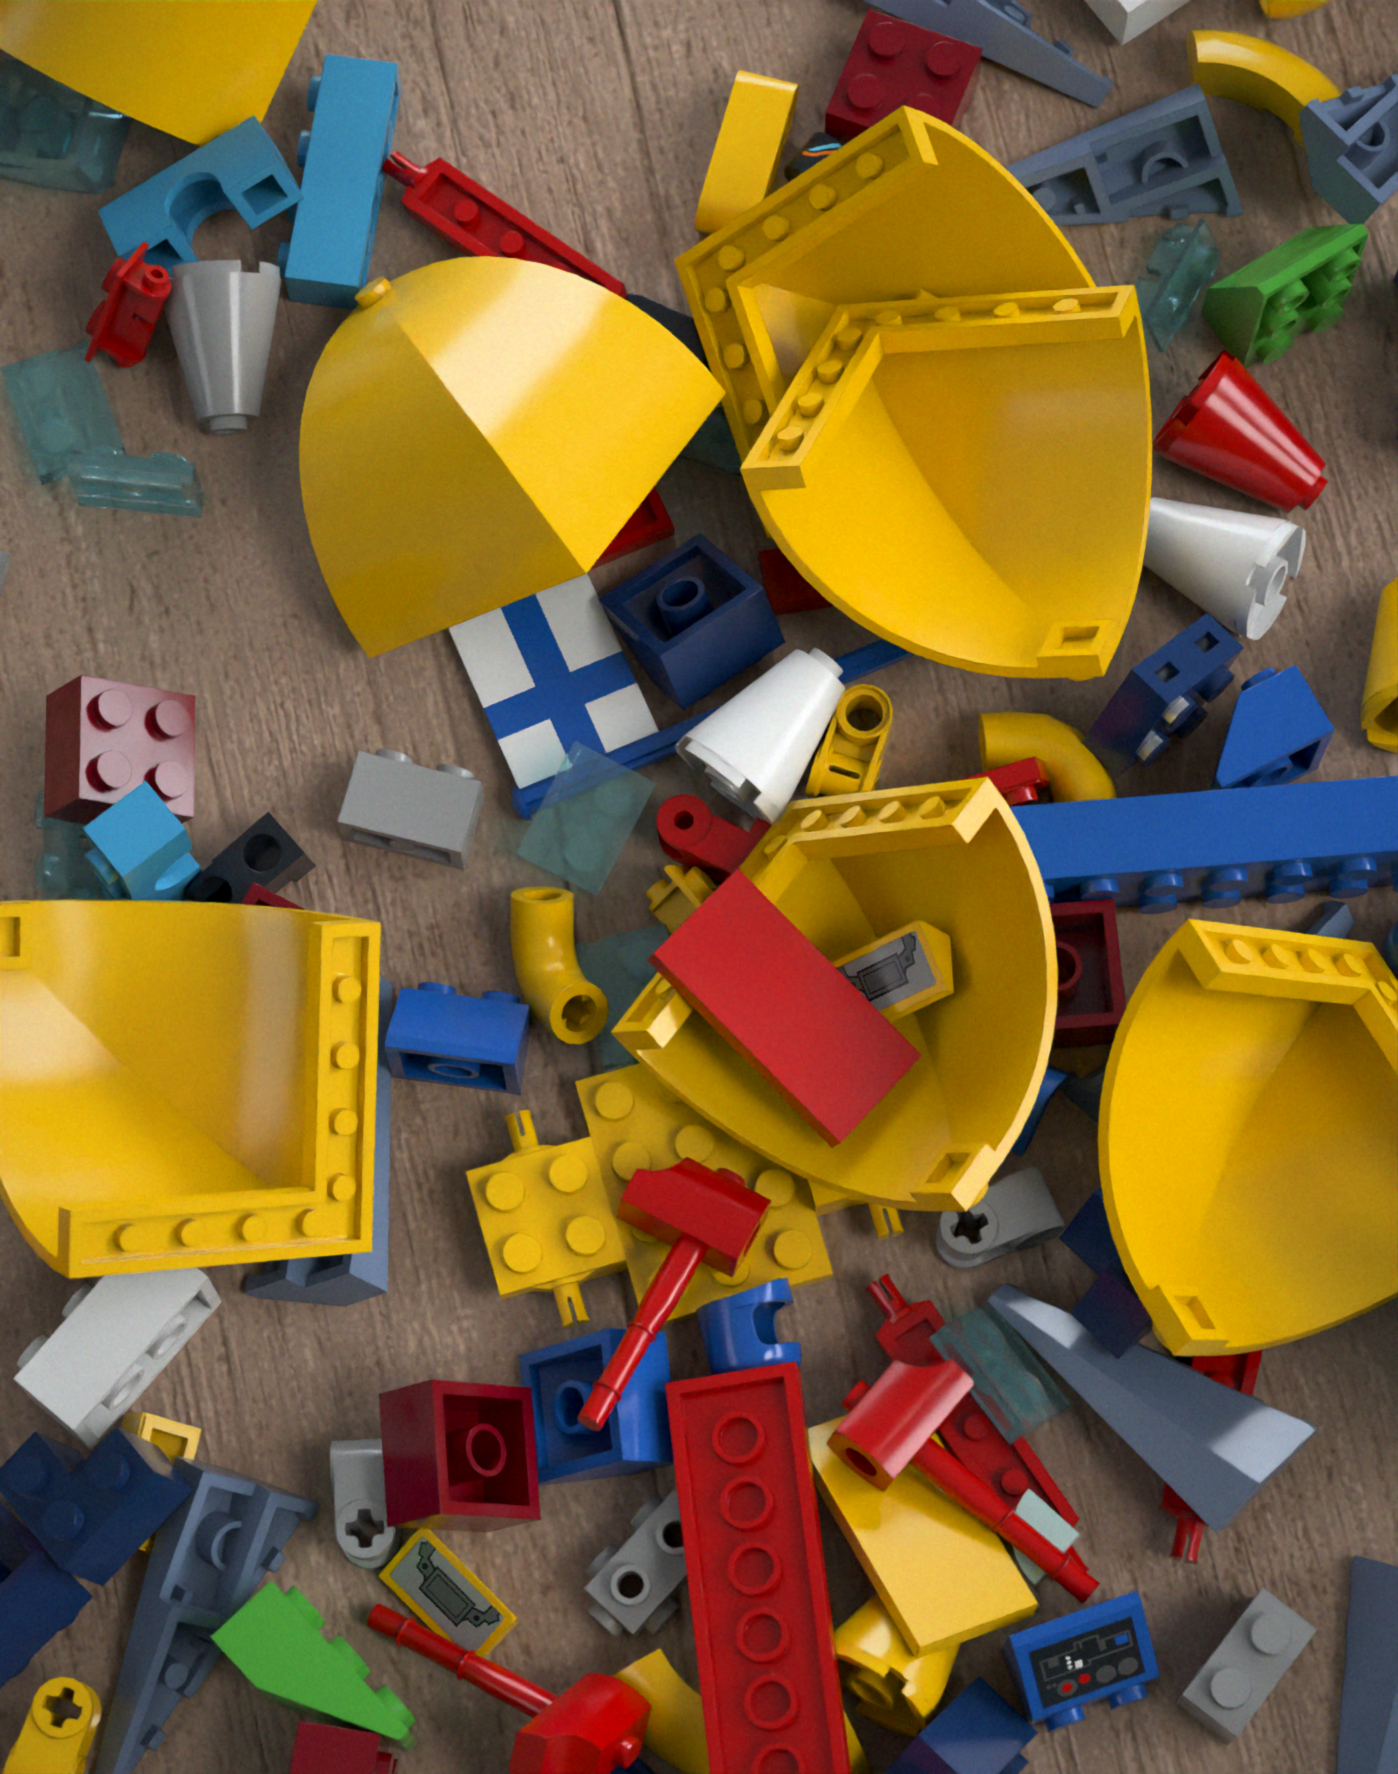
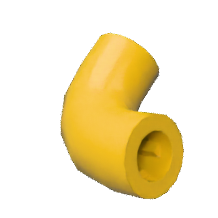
M1015 710L979 713L978 746L983 772L1036 756L1045 763L1050 779L1047 787L1053 797V803L1116 798V791L1108 768L1081 743L1086 736L1079 729L1047 713Z
M542 886L512 891L510 894L511 955L517 983L526 1004L530 1005L531 1013L547 1031L567 1044L579 1045L591 1041L600 1034L607 1023L609 1007L607 998L602 990L584 977L579 966L574 938V894L565 889Z

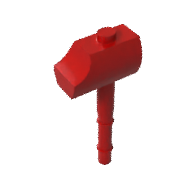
M686 1157L670 1168L653 1171L637 1168L620 1199L617 1218L672 1246L645 1292L632 1322L627 1324L628 1330L601 1377L592 1384L593 1390L577 1416L579 1422L585 1427L594 1431L601 1430L616 1402L622 1400L621 1394L650 1343L656 1341L655 1335L673 1312L700 1263L703 1262L731 1278L734 1277L766 1221L771 1204L770 1199L745 1187L746 1183L740 1175L722 1167L714 1171L689 1157Z
M949 1359L940 1365L932 1367H917L894 1360L872 1387L862 1379L841 1403V1406L849 1414L835 1429L826 1443L851 1470L874 1487L885 1492L910 1463L966 1511L994 1529L993 1534L999 1533L1049 1575L1051 1582L1055 1580L1082 1604L1086 1602L1100 1583L1072 1560V1555L1068 1557L1015 1513V1507L1011 1509L985 1482L931 1438L975 1384L954 1360Z
M380 1603L370 1612L367 1619V1627L395 1641L397 1647L404 1646L456 1674L458 1680L465 1679L490 1696L533 1718L516 1733L508 1768L511 1774H609L618 1765L624 1768L629 1767L637 1758L644 1741L652 1706L638 1691L622 1680L610 1675L587 1673L559 1697L509 1669L476 1655L475 1650L469 1651L416 1623L414 1617L407 1618Z

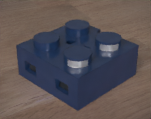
M1206 613L1131 669L1081 743L1117 778L1138 762L1144 768H1147L1169 747L1172 742L1169 739L1170 737L1177 734L1183 740L1205 720L1209 712L1203 707L1204 703H1210L1216 699L1233 681L1235 675L1229 668L1244 647L1209 613Z

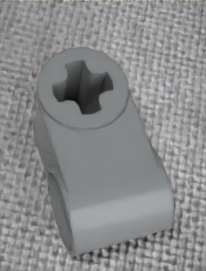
M1032 1167L1015 1172L988 1187L985 1196L976 1205L969 1208L967 1212L944 1211L936 1231L935 1246L943 1262L952 1268L968 1270L1009 1253L1027 1250L1042 1244L1063 1232L1066 1227L1039 1168ZM962 1223L967 1231L978 1229L979 1234L975 1244H970L966 1236L954 1237L957 1224Z
M382 1438L331 1441L330 1474L334 1498L337 1542L351 1563L359 1568L368 1570L383 1568L390 1563L400 1550L401 1528L387 1527ZM374 1521L378 1530L384 1534L373 1536L372 1547L363 1548L357 1537L353 1535L362 1534L365 1529V1522Z

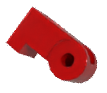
M689 794L675 795L667 799L659 808L656 817L659 845L663 852L674 861L688 866L690 869L694 866L700 868L712 880L720 884L741 866L772 826L770 823L757 817L748 832L716 815H712L706 803L698 797Z

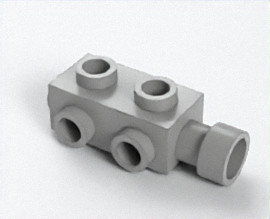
M675 1489L665 1500L657 1494L649 1499L630 1523L637 1531L620 1549H617L613 1544L607 1546L585 1572L592 1580L584 1590L595 1601L587 1612L615 1638L624 1629L635 1639L645 1629L653 1636H656L681 1608L673 1598L688 1582L684 1545L679 1548H672L664 1542L665 1531L672 1525H681L678 1492ZM629 1574L638 1575L644 1582L642 1592L634 1598H626L619 1593L621 1579Z

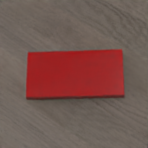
M738 868L646 959L832 1148L840 1144L922 1056Z

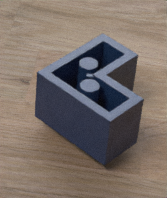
M1100 1186L1091 1194L1059 1239L1098 1275V1278L1070 1314L1117 1359H1120L1153 1330V1320L1139 1299L1121 1262L1112 1238Z
M116 1427L86 1460L77 1449L35 1431L0 1468V1493L59 1568L100 1586H104L194 1491L159 1446L119 1427Z
M979 1675L909 1744L884 1774H1019L1029 1763L1020 1752L1038 1732Z

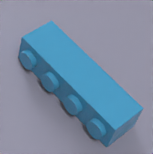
M325 54L322 75H312L308 91V111L315 113L311 131L302 130L300 134L297 154L298 167H304L302 184L298 186L304 198L287 208V221L294 223L291 242H281L277 258L280 278L285 279L290 302L354 310L359 305L354 297L367 285L386 181V174L382 168L386 158H390L402 91L398 63Z

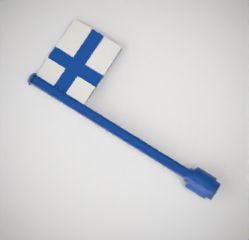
M588 574L448 628L516 786L511 791L512 807L515 813L526 821L532 820L530 816L532 814L677 755L675 745L682 736L721 707L719 706L659 731L611 624L599 603V598ZM880 639L833 660L843 670L838 679L845 685L916 654L889 641Z

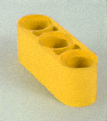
M744 70L738 71L700 195L694 224L695 231L711 235L771 195L793 120L799 84Z

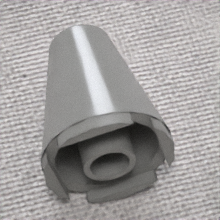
M229 259L199 261L172 266L173 278L169 276L172 289L164 305V312L196 420L202 424H209L211 434L232 435L247 432V422L259 419L281 288L279 266L259 261V273L244 272L241 260Z

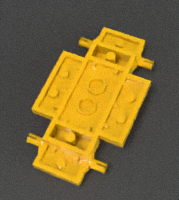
M641 1063L575 1081V1088L589 1137L558 1146H539L531 1118V1111H519L524 1136L520 1134L515 1112L504 1117V1122H506L514 1153H511L501 1162L466 1171L501 1300L532 1291L554 1292L563 1329L574 1327L568 1302L573 1304L578 1326L590 1321L579 1285L586 1281L628 1270L639 1307L645 1292L672 1246L617 1218L620 1199L637 1168L649 1171L663 1170L689 1157L714 1171L722 1167L735 1172L744 1179L745 1187L771 1200L766 1221L734 1277L731 1278L701 1262L663 1326L697 1317L696 1309L702 1305L747 1291L779 1278H787L791 1290L833 1279L834 1273L817 1216L860 1204H868L878 1240L889 1238V1230L883 1213L886 1214L892 1237L904 1233V1228H902L896 1208L873 1204L831 1190L767 1159L703 1117L662 1084Z

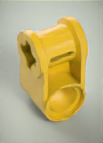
M860 684L850 687L843 693L833 714L825 741H822L815 757L805 795L815 798L819 793L836 796L875 791L883 765L882 759L891 735L893 716L891 700L882 689L874 685ZM862 708L870 709L880 717L881 722L873 730L859 731L848 723L847 718L849 714Z
M67 1677L50 1679L43 1684L34 1696L21 1734L11 1749L2 1774H84L86 1758L101 1722L103 1712L101 1699L96 1691L83 1682ZM73 1691H75L73 1703L82 1707L81 1715L78 1720L67 1718L61 1728L62 1716L53 1712L54 1705L58 1699L68 1701L72 1697Z

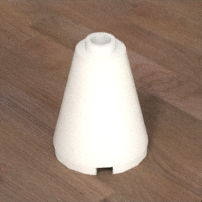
M1153 497L1150 499L1143 565L1239 637L1258 640L1271 627L1288 598L1279 594L1284 584L1286 575L1293 578L1297 577L1305 549L1306 531L1304 528L1293 524L1290 520Z
M813 648L809 654L796 649L682 736L675 745V749L694 771L702 763L707 765L704 772L712 780L709 785L737 808L755 820L758 817L773 825L786 809L845 691V687L838 679L843 670L832 658L817 648Z

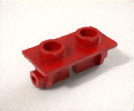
M146 242L140 245L128 261L119 257L109 269L102 283L101 289L108 293L107 300L101 301L97 306L85 330L86 333L93 336L84 358L88 363L91 362L100 350L111 355L114 362L124 368L133 367L135 364L142 362L146 356L156 328L153 324L160 318L167 297L172 289L169 273L165 268L159 265H148L143 262L149 246Z

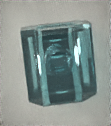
M6 58L0 69V178L45 189L97 195L116 185L114 176L131 122L136 119L60 83L18 59Z

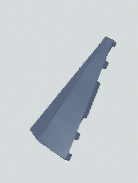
M863 0L915 25L982 47L983 56L1096 108H1099L1114 84L1107 76L1100 77L1071 58L1075 49L1063 39L1051 45L1031 29L1029 25L1033 15L1016 0Z
M1398 73L1389 76L1383 83L1366 89H1361L1360 86L1346 89L1339 97L1328 101L1311 100L1299 113L1312 188L1348 224H1364L1398 191Z
M1199 83L1004 167L1034 197L1056 226L1128 222L1129 217L1167 215L1170 220L1188 219V214L1223 213L1226 217H1236L1244 214Z
M380 976L372 1252L266 1261L261 1276L250 1274L248 1277L245 1293L253 1297L344 1307L388 1292L391 1067L385 1050V1040L392 1019V983Z
M1010 1283L1002 1285L987 1300L1215 1533L1228 1528L1266 1484L1281 1473L1319 1430L1305 1419L1290 1416L1264 1404L1263 1400L1253 1395L1238 1392L1204 1376L1203 1372L1140 1343H1137L1120 1359H1117L1070 1314L1071 1311L1043 1302L1017 1290L1018 1287Z
M176 1456L174 1466L194 1491L157 1529L94 1774H131L147 1749L153 1751L158 1749L166 1737V1734L161 1729L182 1697L189 1699L193 1697L223 1652L211 1639V1636L246 1604L267 1571L274 1573L278 1571L286 1559L281 1550L302 1520L311 1522L317 1513L319 1503L228 1468Z
M1355 1555L1349 1570L1351 1580L1349 1609L1345 1628L1346 1653L1344 1681L1341 1686L1336 1774H1398V1566Z

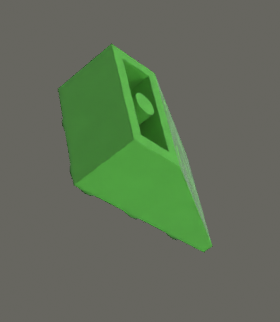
M1362 223L1309 227L1207 288L1201 314L1229 353L1236 356L1245 368L1259 360L1263 364H1269L1283 356L1293 346V340L1310 329L1314 334L1321 333L1334 325L1343 316V309L1348 294L1353 288L1352 282L1356 270L1362 262L1360 258L1369 233Z
M270 1581L211 1636V1639L269 1702L336 1727L381 1734L390 1747L407 1753L418 1744L408 1730L417 1722L412 1713L386 1685H383L376 1693L373 1692L363 1681L371 1673L366 1666L367 1664L340 1635L332 1642H327L318 1632L326 1622L294 1585L283 1594Z

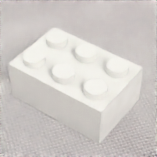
M197 1267L105 1275L94 1288L87 1284L72 1296L62 1311V1315L66 1318L65 1321L49 1339L45 1335H41L26 1348L17 1362V1366L21 1370L13 1379L34 1403L92 1451L222 1301L208 1276Z

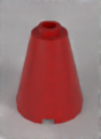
M1223 349L1199 376L1198 380L1200 381L1188 396L1185 395L1168 417L1152 442V450L1168 461L1286 513L1291 512L1296 505L1306 511L1328 483V480L1320 475L1326 463L1238 358Z

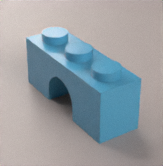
M253 115L98 210V213L119 257L128 261L140 245L146 242L149 246L143 262L148 265H159L165 268L169 276L173 278L172 266L199 262L192 247V239L198 226L210 215L222 210H236L252 230L304 197L281 152L256 116Z
M146 780L83 828L92 848L84 856L95 870L93 875L102 886L103 890L101 892L106 899L186 901L188 899L186 896L188 887L202 873L201 867L188 852L193 847L186 829Z

